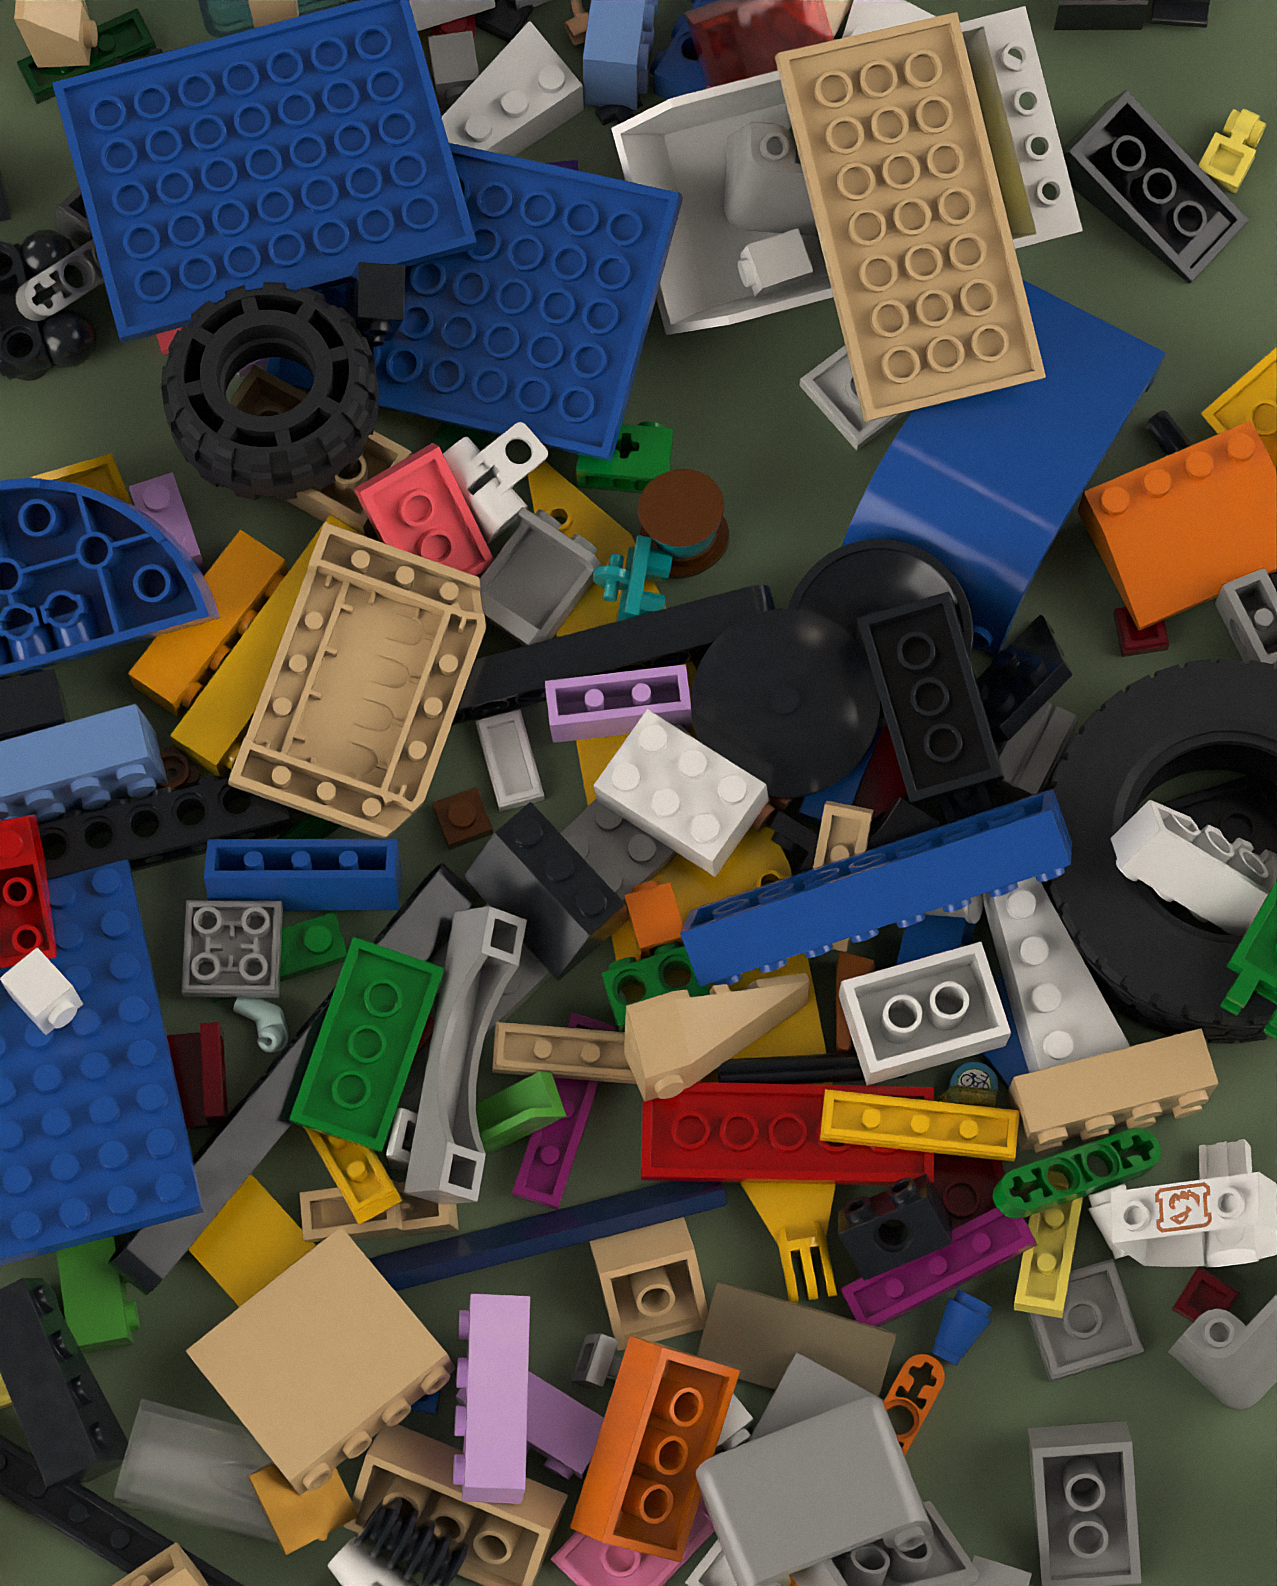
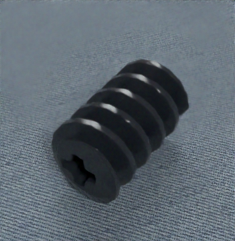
M395 1497L385 1505L383 1504L384 1499H382L360 1530L353 1545L358 1548L364 1542L371 1539L374 1541L370 1554L373 1559L385 1550H388L390 1552L387 1563L388 1569L392 1570L402 1561L407 1563L403 1577L404 1580L409 1581L420 1572L423 1574L421 1586H433L435 1584L449 1586L466 1559L468 1544L460 1542L449 1550L452 1533L444 1531L433 1539L435 1522L429 1519L419 1527H416L419 1515L417 1509L411 1508L400 1516L401 1498Z

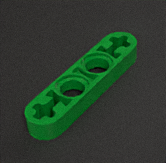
M1132 1128L1013 1169L1006 1173L993 1189L994 1204L1006 1217L1021 1219L1141 1177L1159 1161L1161 1157L1159 1141L1148 1130ZM1130 1147L1133 1150H1141L1144 1154L1143 1158L1140 1155H1133L1127 1157L1123 1162L1120 1158ZM1096 1156L1102 1159L1108 1169L1107 1176L1101 1177L1092 1173L1087 1165V1157ZM1054 1169L1063 1173L1068 1181V1190L1062 1191L1054 1188L1048 1181L1047 1171ZM1033 1184L1035 1189L1024 1200L1020 1196L1012 1197L1010 1194L1012 1188L1015 1192L1028 1189Z

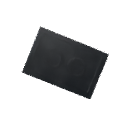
M1251 774L1161 804L1191 817L1199 830H1202L1207 824L1220 829L1224 838L1231 844L1237 838H1241L1252 844L1254 848L1252 853L1260 855L1266 849L1277 854V798L1270 781L1257 774Z

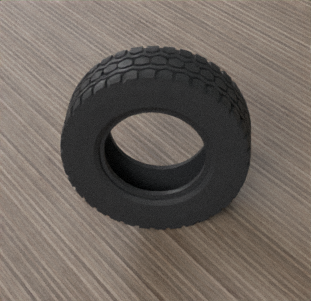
M1219 658L1216 663H1211L1210 659L1185 663L1183 668H1180L1179 664L1156 671L1153 678L1147 675L1126 686L1125 692L1122 690L1117 692L1100 706V710L1097 709L1092 713L1066 747L1062 758L1058 762L1048 790L1054 789L1072 840L1071 865L1064 867L1065 872L1062 875L1042 881L1041 884L1105 1001L1110 1006L1113 1002L1118 1005L1120 1013L1137 1023L1141 1019L1147 1022L1146 1027L1169 1035L1170 1031L1181 1034L1202 1028L1204 1038L1208 1039V1043L1232 1044L1235 1040H1240V1043L1265 1040L1269 1035L1262 1031L1277 1008V1004L1253 991L1247 1004L1237 1016L1220 1007L1227 992L1239 975L1226 966L1243 936L1210 933L1181 921L1160 905L1143 881L1128 879L1116 865L1117 856L1111 837L1133 816L1139 804L1152 791L1175 777L1201 770H1229L1246 775L1257 774L1269 780L1271 786L1277 790V669H1274V664L1251 660L1249 664H1243L1242 659Z

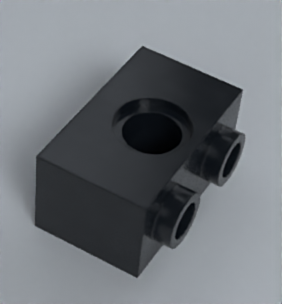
M359 262L346 284L345 311L355 320L357 328L363 337H366L369 347L383 346L384 341H391L404 321L405 265Z
M927 1174L914 1179H900L893 1183L888 1190L870 1198L866 1196L858 1197L846 1204L838 1213V1235L864 1281L953 1244L952 1219ZM888 1220H898L903 1224L890 1227L883 1223Z

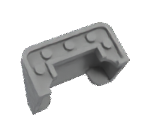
M750 122L727 137L724 214L729 223L742 230L784 233L798 228L801 235L819 237L802 166L799 163H795V139L784 126L774 123Z
M1277 1294L1247 1326L1227 1310L1213 1309L1206 1311L1181 1335L1168 1353L1224 1405L1237 1410L1250 1408L1277 1382Z
M865 1397L717 1454L700 1464L696 1470V1478L706 1510L737 1586H790V1574L882 1538L887 1547L898 1548L899 1551L904 1552L919 1547L925 1542L926 1538L933 1536L930 1520L888 1413L881 1399L877 1397Z

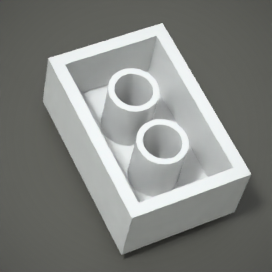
M648 709L593 785L600 804L714 877L719 873L769 801L767 786L764 782Z
M982 942L841 981L838 996L867 1086L1004 1047L1011 1034Z

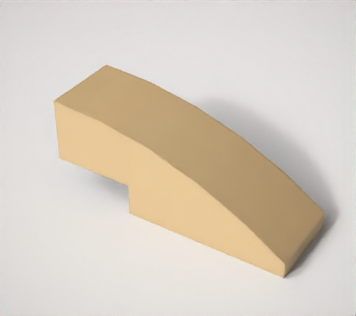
M391 1180L402 1202L359 1225L338 1187L300 1192L303 1241L321 1242L340 1226L352 1240L459 1230L457 1205H442L404 1193L406 1182L398 1183L395 1180Z

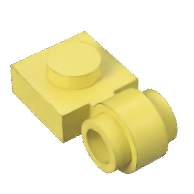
M1243 108L1240 112L1233 109L1222 132L1224 135L1215 132L1198 166L1219 188L1236 195L1255 158L1256 150L1253 148H1256L1264 133L1266 123L1260 121V115Z

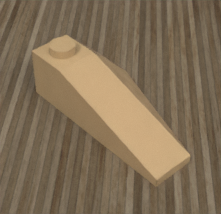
M16 0L14 20L37 68L90 65L91 48L97 46L98 33L95 21L90 20L85 0Z
M801 973L758 979L740 991H730L727 984L715 985L710 989V995L690 997L687 989L672 991L627 1005L624 1054L644 1102L655 1098L669 1099L677 1096L684 1089L694 1085L722 1063L735 1056L807 1005L810 981L807 974Z

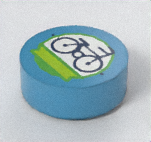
M968 1062L959 1066L954 1071L949 1083L950 1097L956 1104L989 1107L993 1103L998 1091V1080L995 1073L990 1067L980 1062Z

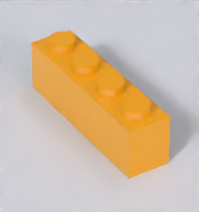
M240 529L204 575V579L215 600L220 618L157 636L128 673L134 688L177 718L181 716L186 708L190 709L205 688V683L219 669L232 651V648L288 573L285 559Z

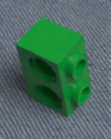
M680 942L663 945L654 951L655 956L636 961L635 957L617 960L608 966V971L601 973L603 986L619 1032H625L626 1006L634 1004L625 1002L619 996L622 988L629 984L639 985L645 990L646 993L640 1001L672 991L686 989L690 997L710 995L707 985L699 986L685 946L682 947ZM677 969L684 970L691 976V980L684 987H671L664 980L669 972Z

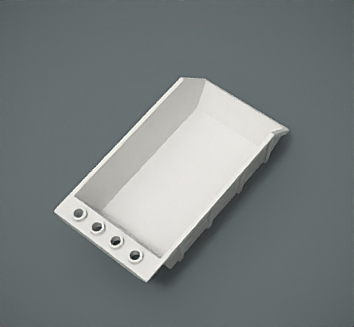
M1023 6L960 23L1014 248L1017 249L1083 231L1026 7ZM1010 49H1017L1022 54V62L1019 65H1014L1008 60L1007 55ZM778 70L670 98L612 127L625 181L679 192L683 197L656 296L666 335L730 325L833 298L819 237L801 235L814 270L805 281L755 297L752 287H745L741 280L737 265L738 261L742 260L740 253L749 244L781 233L738 229L729 223L724 214L727 137L750 122L774 123L784 126L787 130L791 127ZM1021 94H1028L1033 98L1034 105L1031 110H1025L1020 106L1019 98ZM1033 139H1040L1045 144L1043 155H1036L1032 152L1031 142ZM796 146L795 163L801 164ZM1047 183L1052 184L1056 188L1057 194L1054 200H1048L1042 194V188Z

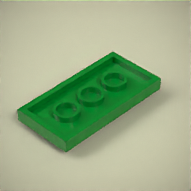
M353 937L289 1122L381 1153L445 968Z

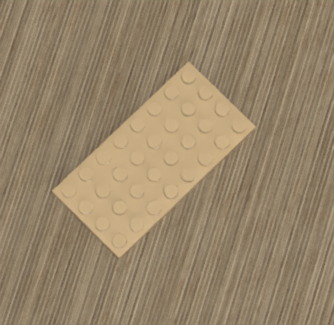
M950 13L777 53L775 60L864 422L1046 378L958 13Z

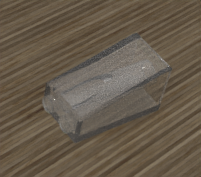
M141 1399L114 1498L129 1509L280 1546L279 1540L247 1475L269 1465L273 1461L248 1429L243 1426Z

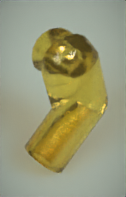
M954 1085L936 1101L996 1108L997 1090Z

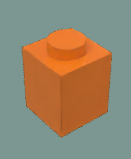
M658 881L644 882L631 889L632 893L624 895L630 925L641 960L655 956L654 951L657 948L669 943L680 942L682 947L684 946L680 935L683 923L670 882L659 885Z

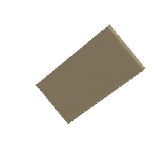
M717 1281L696 1356L740 1370L738 1379L776 1390L796 1352H799L879 1397L897 1333Z

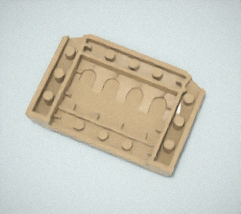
M324 522L248 732L243 739L230 774L228 785L379 839H387L425 801L484 636L486 623L482 610L479 577Z

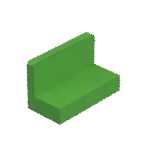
M539 1071L476 1103L479 1134L485 1153L495 1152L566 1117L551 1071Z

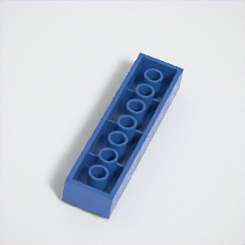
M1054 789L691 909L680 935L700 987L710 983H714V986L722 984L731 985L742 978L741 973L759 968L761 973L770 972L788 963L786 958L805 953L806 958L816 957L832 950V943L850 938L852 943L865 941L879 934L878 928L895 922L899 928L922 921L925 919L924 913L941 907L944 912L962 909L972 903L971 897L989 892L991 897H998L1018 888L1017 882L1036 877L1038 882L1056 878L1065 872L1064 867L1071 865L1072 840Z

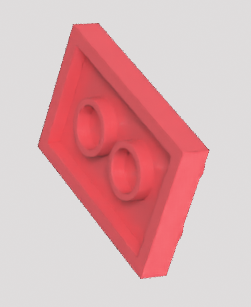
M431 443L354 488L380 542L474 576L487 570L493 562L494 558L438 445Z

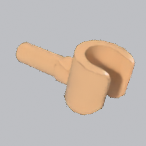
M570 0L574 18L565 21L564 26L572 44L577 46L586 40L589 14L585 12L581 0Z

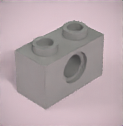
M1263 568L1222 585L1215 605L1244 663L1249 664L1251 660L1274 664V669H1277V591L1266 569Z

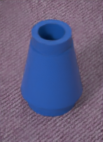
M958 1289L954 1299L948 1298L934 1342L935 1345L931 1352L957 1366L960 1359L964 1357L991 1323L988 1317L993 1307Z

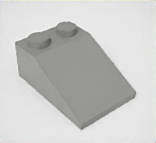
M1118 1421L1028 1428L1041 1586H1110L1142 1583L1133 1445L1127 1422Z
M927 1501L923 1502L932 1526L933 1536L926 1538L925 1542L919 1547L903 1552L899 1551L898 1548L887 1547L881 1538L791 1575L798 1586H968L978 1580L979 1572L932 1502Z

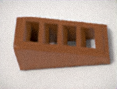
M839 951L836 961V1052L851 1053L854 1044L838 996L841 981L874 972L875 963L874 960Z

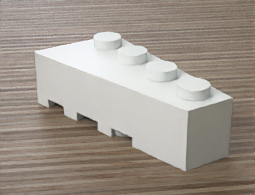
M529 21L442 116L448 142L514 157L584 110L583 85L532 22Z
M1036 877L1017 882L1018 888L1005 895L991 897L989 892L982 894L984 908L1029 1073L1130 1047L1041 882H1038Z

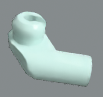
M237 997L233 1012L255 1021L259 1036L257 1042L260 1048L269 1053L282 1050L289 1038V1030L282 1008L260 997Z

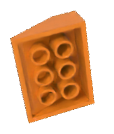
M1251 420L1088 489L1082 494L1078 513L1138 631L1218 597L1222 585L1263 568L1266 569L1268 575L1277 572V473L1272 459Z

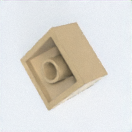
M684 1217L590 1241L613 1337L619 1340L616 1347L617 1352L626 1349L630 1336L656 1342L704 1329L708 1316V1307L695 1248Z

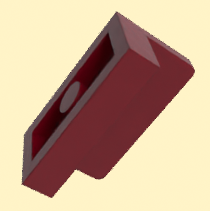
M219 1022L199 1023L200 1032L167 1036L186 1129L219 1127L228 1116L224 1032Z

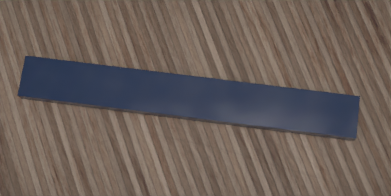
M668 1181L369 1258V1260L391 1287L398 1291L724 1207L727 1205V1200L721 1182Z

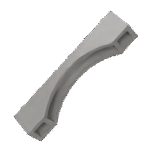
M490 906L454 912L404 1193L442 1205L478 1202L486 1156L476 1116V1083L479 1060L494 1010L506 985L519 967L526 919Z

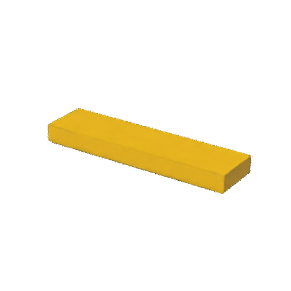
M825 1089L820 1140L1014 1162L1020 1110Z

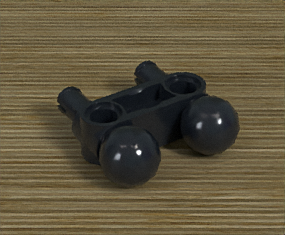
M38 230L27 236L22 245L19 243L11 245L10 243L0 241V269L5 266H12L6 275L0 276V373L3 377L7 376L9 380L15 378L25 381L36 380L44 376L54 364L62 367H77L89 360L96 348V330L91 320L83 314L74 310H60L46 318L45 322L43 320L33 321L24 317L17 307L16 294L18 288L23 283L75 251L71 241L54 230ZM65 266V280L69 278L75 266ZM36 294L34 297H32L33 303L37 306L39 305V302ZM33 346L28 355L16 357L21 348Z

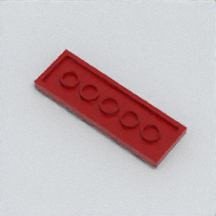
M696 1082L677 1096L669 1099L655 1098L645 1102L643 1099L641 1180L891 1186L900 1179H914L927 1174L933 1185L934 1153L821 1141L820 1133L825 1089L934 1101V1087Z

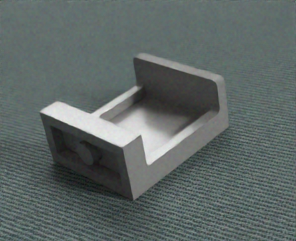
M522 507L517 513L521 519L520 525L480 578V595L485 621L521 646H527L550 640L554 637L594 582V569L602 565L594 555L598 549L588 540L576 533L572 538H569L558 530L561 524L548 513L539 509L536 514H533Z

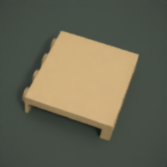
M341 1226L186 1350V1353L199 1370L209 1380L300 1496L307 1490L313 1491L324 1485L332 1476V1470L347 1457L352 1459L362 1454L370 1446L374 1435L385 1426L392 1427L400 1423L410 1413L412 1404L425 1394L431 1395L443 1388L449 1381L450 1374L456 1369L446 1351Z

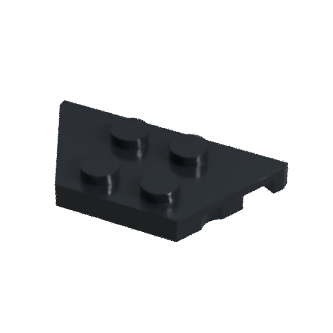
M1039 615L1007 649L999 652L993 658L991 665L977 678L995 742L1010 740L1073 675L1068 663L1063 658L1064 653L1061 646L1053 636V628L1042 615Z

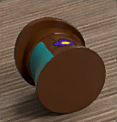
M676 469L657 476L641 493L638 502V516L641 523L640 535L652 538L650 548L673 556L668 578L682 579L698 575L715 565L726 552L730 536L727 522L723 517L724 500L717 483L700 471Z

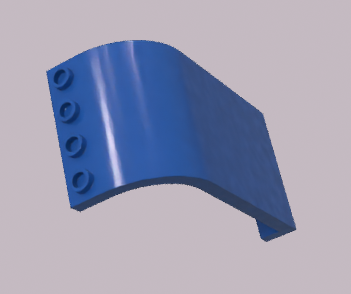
M1023 279L1046 378L913 410L876 469L855 511L841 546L843 547L862 540L890 539L912 544L936 557L951 571L966 595L973 618V649L984 651L993 657L1004 646L1020 604L1047 551L1145 391L1148 392L1166 354V352Z

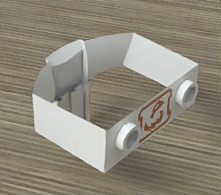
M1245 1139L1229 1143L1219 1142L1207 1146L1199 1145L1200 1180L1111 1192L1112 1243L1144 1266L1222 1267L1257 1262L1261 1258L1277 1255V1184L1260 1172L1252 1173L1251 1146Z

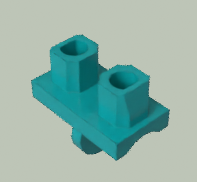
M637 536L635 546L630 547L628 550L625 569L622 568L624 557L619 554L610 555L608 566H599L594 569L593 581L597 585L605 587L604 600L615 602L618 590H621L616 622L664 609L665 596L643 591L644 582L646 579L665 584L669 577L673 556L650 548L652 540L650 537Z

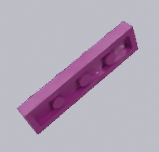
M572 1012L566 1027L617 1032V1026ZM554 1078L566 1117L531 1134L514 1184L513 1197L559 1210L601 1081Z
M996 1207L952 1230L953 1244L864 1281L861 1277L840 1288L856 1321L881 1327L1038 1244L1024 1218L1013 1219L1006 1217Z

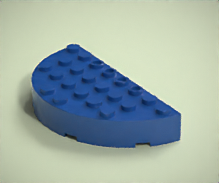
M38 478L0 481V681L20 676L29 670L48 668L220 618L213 595L201 571L188 552L171 533L140 509L113 495L75 483Z

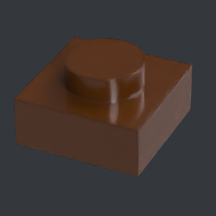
M477 787L433 802V808L449 850L493 834L491 823Z

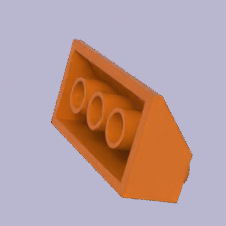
M630 1336L570 1528L602 1543L681 1563L702 1496L696 1478V1470L700 1464L715 1454L740 1370L665 1345Z

